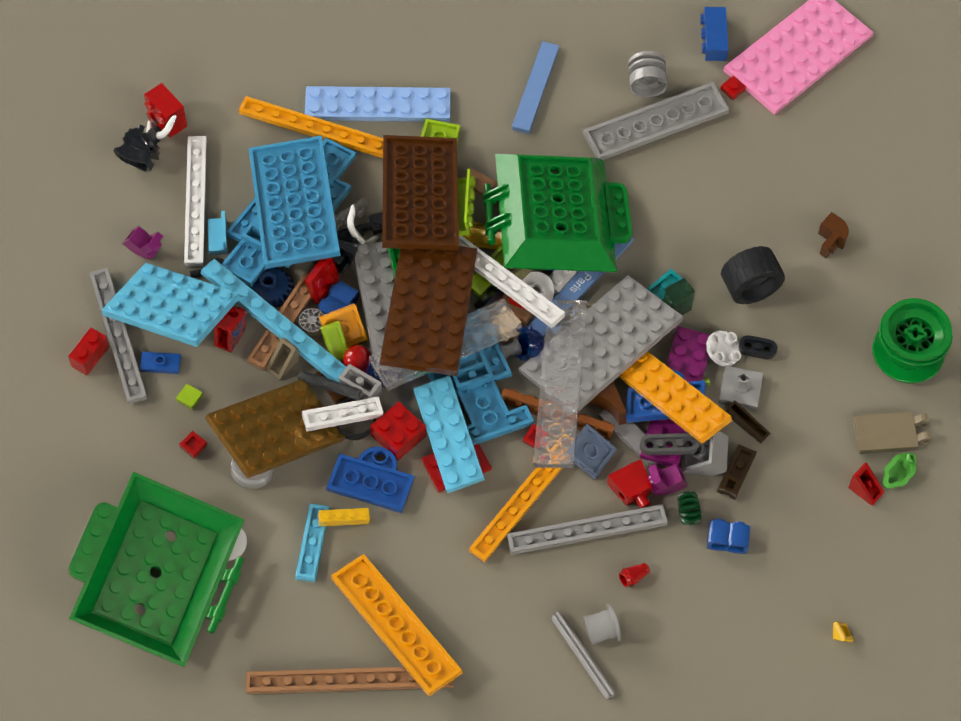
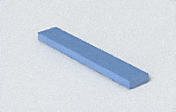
M542 41L512 124V130L526 134L530 133L559 51V45Z

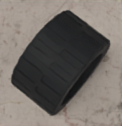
M766 246L752 247L737 253L721 269V277L733 301L737 304H751L763 300L776 292L785 281V274L771 248Z

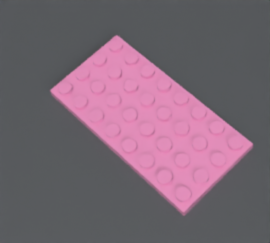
M808 0L724 66L723 71L730 77L734 75L746 86L748 93L775 115L869 40L874 32L835 0Z

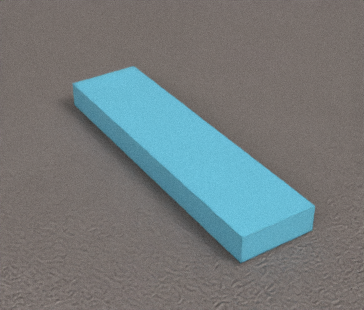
M309 505L295 575L296 580L316 582L326 526L319 527L318 512L319 510H330V506Z

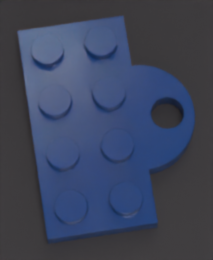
M673 370L676 374H678L685 380V377L681 372ZM705 380L688 382L706 396ZM628 388L626 410L628 423L670 419L633 388Z
M372 447L365 450L358 459L339 454L326 489L329 492L402 513L415 476L397 471L396 458L391 451L383 447ZM378 454H383L386 458L383 461H377L375 457Z

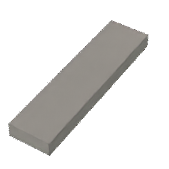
M603 410L599 414V418L614 425L613 432L640 458V441L646 434L633 422L628 423L627 419L625 424L619 425L607 410ZM641 459L648 467L654 464L659 465L658 463Z

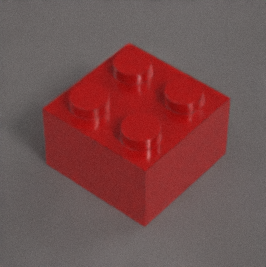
M160 83L144 94L146 101L144 104L148 110L146 114L151 122L155 121L160 130H163L169 119L176 115L174 125L167 135L169 138L187 127L184 106L163 83Z
M399 401L370 425L371 436L383 448L391 451L397 461L426 437V426Z

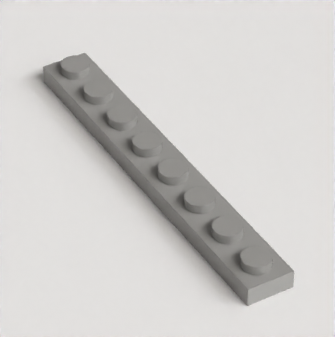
M108 267L89 272L100 311L116 295ZM102 314L128 405L146 400V392L125 323Z
M662 504L508 533L507 540L510 553L514 555L667 526L668 522Z

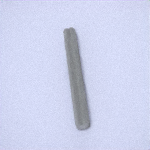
M557 612L551 618L553 623L605 699L613 697L615 690L562 613Z

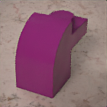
M138 226L131 230L122 244L136 255L145 259H153L162 246L160 241L163 235L159 232L150 235Z
M676 463L662 470L655 464L648 467L650 472L648 478L655 495H668L688 487L683 471Z

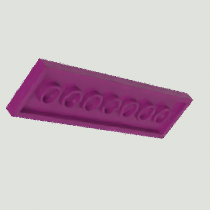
M677 326L666 366L681 372L687 382L702 381L709 358L706 342L710 334ZM671 419L650 421L646 435L687 432ZM642 452L640 454V459L665 466H671L675 463L679 466L681 455L649 456Z

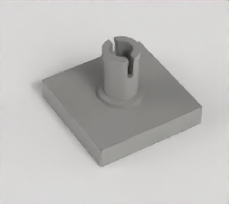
M725 366L718 403L730 405L735 400L743 408L757 410L763 373Z

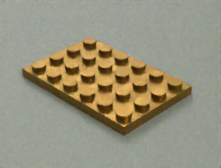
M303 379L211 412L205 417L207 423L247 479L342 442L345 438L336 426L306 431L302 411L324 406L307 383L303 382Z

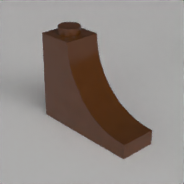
M612 382L598 393L588 405H594L607 410L616 419L618 424L622 425L626 423V410L616 386Z

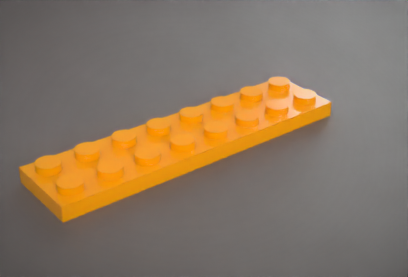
M648 351L619 376L622 381L701 444L732 422L731 415Z
M364 554L331 575V580L428 696H431L462 674V669Z

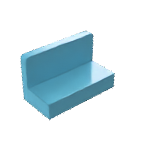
M221 211L222 218L208 219L209 255L228 254L225 211Z

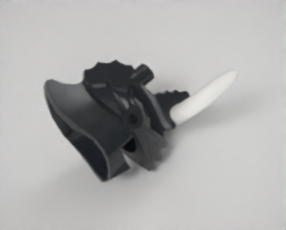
M176 115L169 119L163 130H160L159 126L153 127L151 121L147 123L146 133H143L145 126L140 124L137 125V128H130L123 137V145L114 148L115 155L121 161L145 172L149 168V171H151L155 165L151 159L159 160L160 147H158L157 143L160 142L159 139L169 134L176 120Z
M353 204L347 218L349 233L345 234L340 231L338 234L341 256L332 257L338 273H344L351 265L357 252V244L375 243L379 239L378 236H372L368 240L363 239V232L354 226L355 206ZM315 260L312 262L316 265L319 260Z

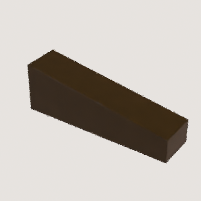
M734 400L725 410V412L731 415L732 421L758 442L762 443L771 434L737 401Z

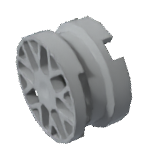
M316 308L304 310L299 316V328L312 339L322 336L320 329L322 326L319 317L324 315V313Z

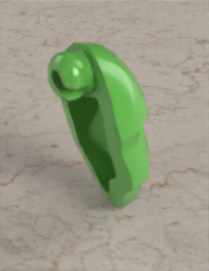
M914 453L898 454L886 465L883 477L885 488L893 489L904 486L914 476L917 469V457Z

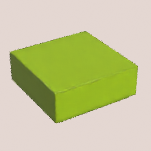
M186 384L176 397V401L193 410L203 397V392Z

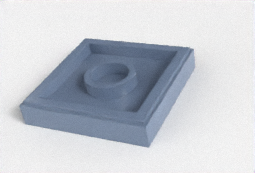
M586 424L564 455L592 479H595L617 448L590 425Z

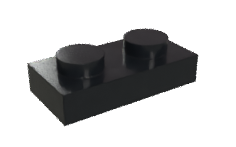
M491 283L490 288L479 296L474 306L478 311H489L505 293Z

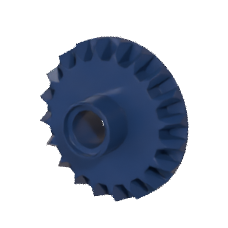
M282 267L266 269L252 287L247 286L271 306L277 308L285 303L293 291L294 282L288 271H285Z

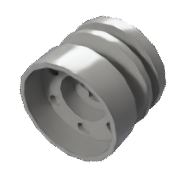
M642 51L630 57L628 69L630 91L632 94L642 98H652L664 93L667 89L666 61L664 56L655 51Z

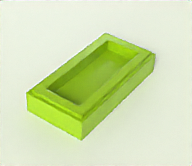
M335 321L320 327L328 352L337 360L342 361L348 346L340 322Z

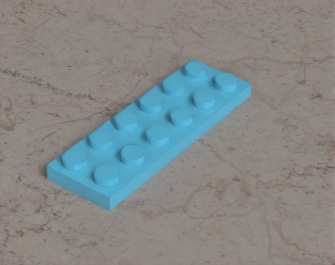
M450 375L414 388L413 390L447 493L449 494L484 481L485 478Z

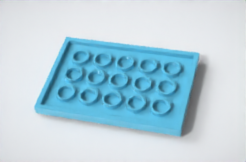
M145 263L101 311L103 316L198 347L236 304L240 296L238 292Z

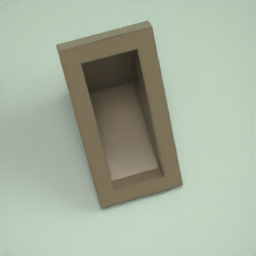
M282 337L266 370L279 380H282L300 361L298 347Z

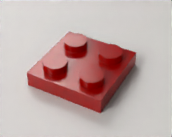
M332 258L320 259L305 279V284L313 303L319 305L323 298L326 299L328 297L331 286L337 284L340 278Z

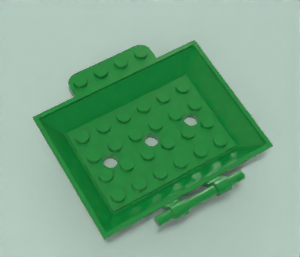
M495 154L498 187L491 190V184H484L485 233L488 236V244L493 245L495 244V234L501 229L504 268L617 272L614 243H628L632 237V226L627 188L621 183L606 182L604 160L586 157ZM551 171H557L559 174H553ZM554 199H560L562 202H556ZM496 201H499L500 215L493 217V206ZM557 227H562L564 231L558 230Z
M132 472L118 507L105 502L95 506L72 557L68 572L72 578L84 582V585L69 619L185 667L204 619L211 620L207 632L215 634L219 622L223 620L226 612L225 607L234 585H237L240 578V570L244 558L237 556L233 568L225 569L245 520L136 472ZM173 532L176 540L168 541L165 534ZM150 569H159L161 573L160 577H152L150 575ZM219 582L226 583L218 605L211 606L210 604ZM136 605L144 606L145 613L138 615L134 611V607Z

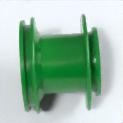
M909 298L896 302L883 314L879 324V331L873 339L872 354L876 364L883 373L899 382L920 383L931 379L940 371L945 355L952 344L953 336L950 319L939 306L928 300Z

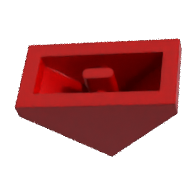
M864 463L852 476L848 487L870 505H874L885 493L868 463Z

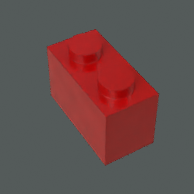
M90 327L68 355L71 367L87 376L110 347L107 336Z

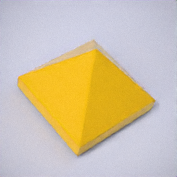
M833 623V639L845 642L854 641L846 623Z

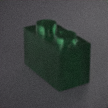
M683 278L665 288L663 302L679 314L684 315L692 310L695 291L687 280Z

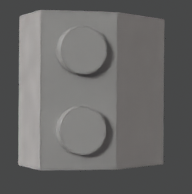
M719 431L703 444L699 442L698 450L695 453L682 455L681 469L683 473L714 476L727 472L729 436Z

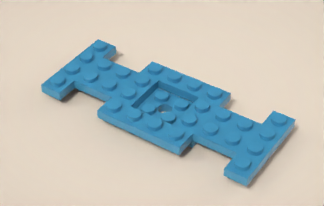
M480 311L467 316L462 349L466 350V354L460 357L458 376L450 375L470 422V425L467 427L473 445H477L534 424V420L527 405L508 411L495 382L512 377V372L484 312ZM427 373L431 382L449 376L439 373Z

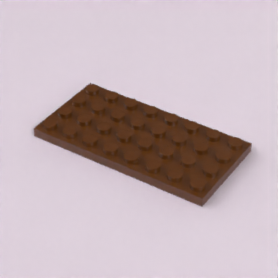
M383 135L382 248L459 251L457 138Z
M459 246V251L400 249L380 356V365L458 376L477 248Z

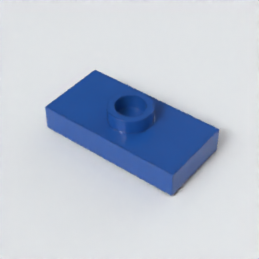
M142 352L140 372L179 374L181 354Z

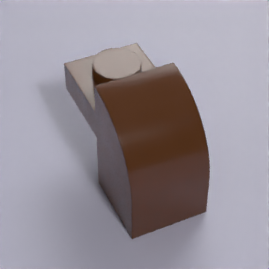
M833 212L826 217L819 228L818 234L827 239L822 244L820 255L826 258L830 253L833 254L838 247L843 250L849 234L848 226L842 218Z

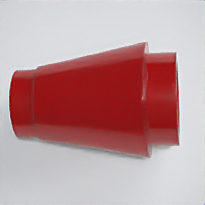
M646 563L627 567L619 573V579L624 587H633L650 573V569Z

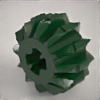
M690 491L678 494L677 505L681 523L689 526L700 523L702 517L698 495Z

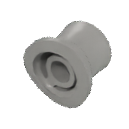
M606 604V610L583 616L586 631L592 645L612 638H617L618 641H621L618 619L609 604Z

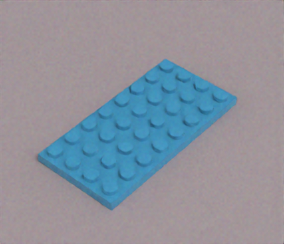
M322 136L249 148L265 269L341 256Z

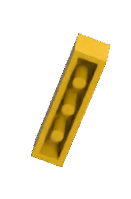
M369 508L319 510L318 512L319 527L368 524L370 521Z

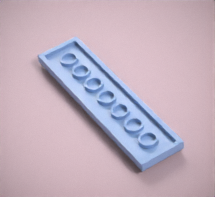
M306 86L305 114L325 121L425 122L427 118L450 122V88Z

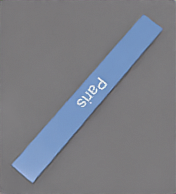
M633 237L625 244L614 243L616 260L634 241ZM579 271L551 302L564 311L566 315L573 308L576 300L579 301L605 272ZM536 317L528 325L526 332L541 342L553 328H550Z

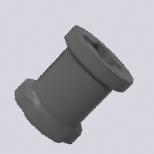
M517 338L504 345L499 344L505 360H507V357L522 354Z

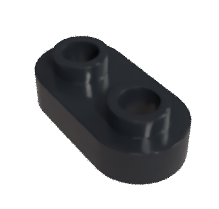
M746 335L739 341L738 348L743 355L761 359H772L776 355L777 344L773 340Z

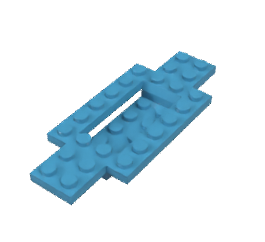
M325 138L323 140L333 210L335 211L352 190L351 185L339 180V178L357 158V153ZM255 198L226 231L228 237L239 243L221 264L243 283L251 287L266 270L263 261Z

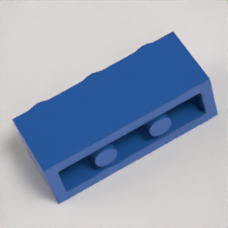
M704 7V13L700 14V25H703V28H701V39H704L702 54H705V61H727L726 7Z

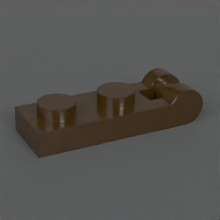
M740 444L738 445L727 468V472H725L718 487V493H725L731 499L736 500L756 457V451ZM728 482L734 484V488L727 486Z

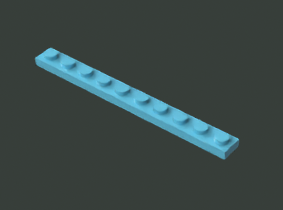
M213 259L201 269V275L212 284L238 292L240 299L236 303L280 340L284 337L298 347L299 355L325 377L332 381L340 382L338 378L346 369L344 364L217 260Z

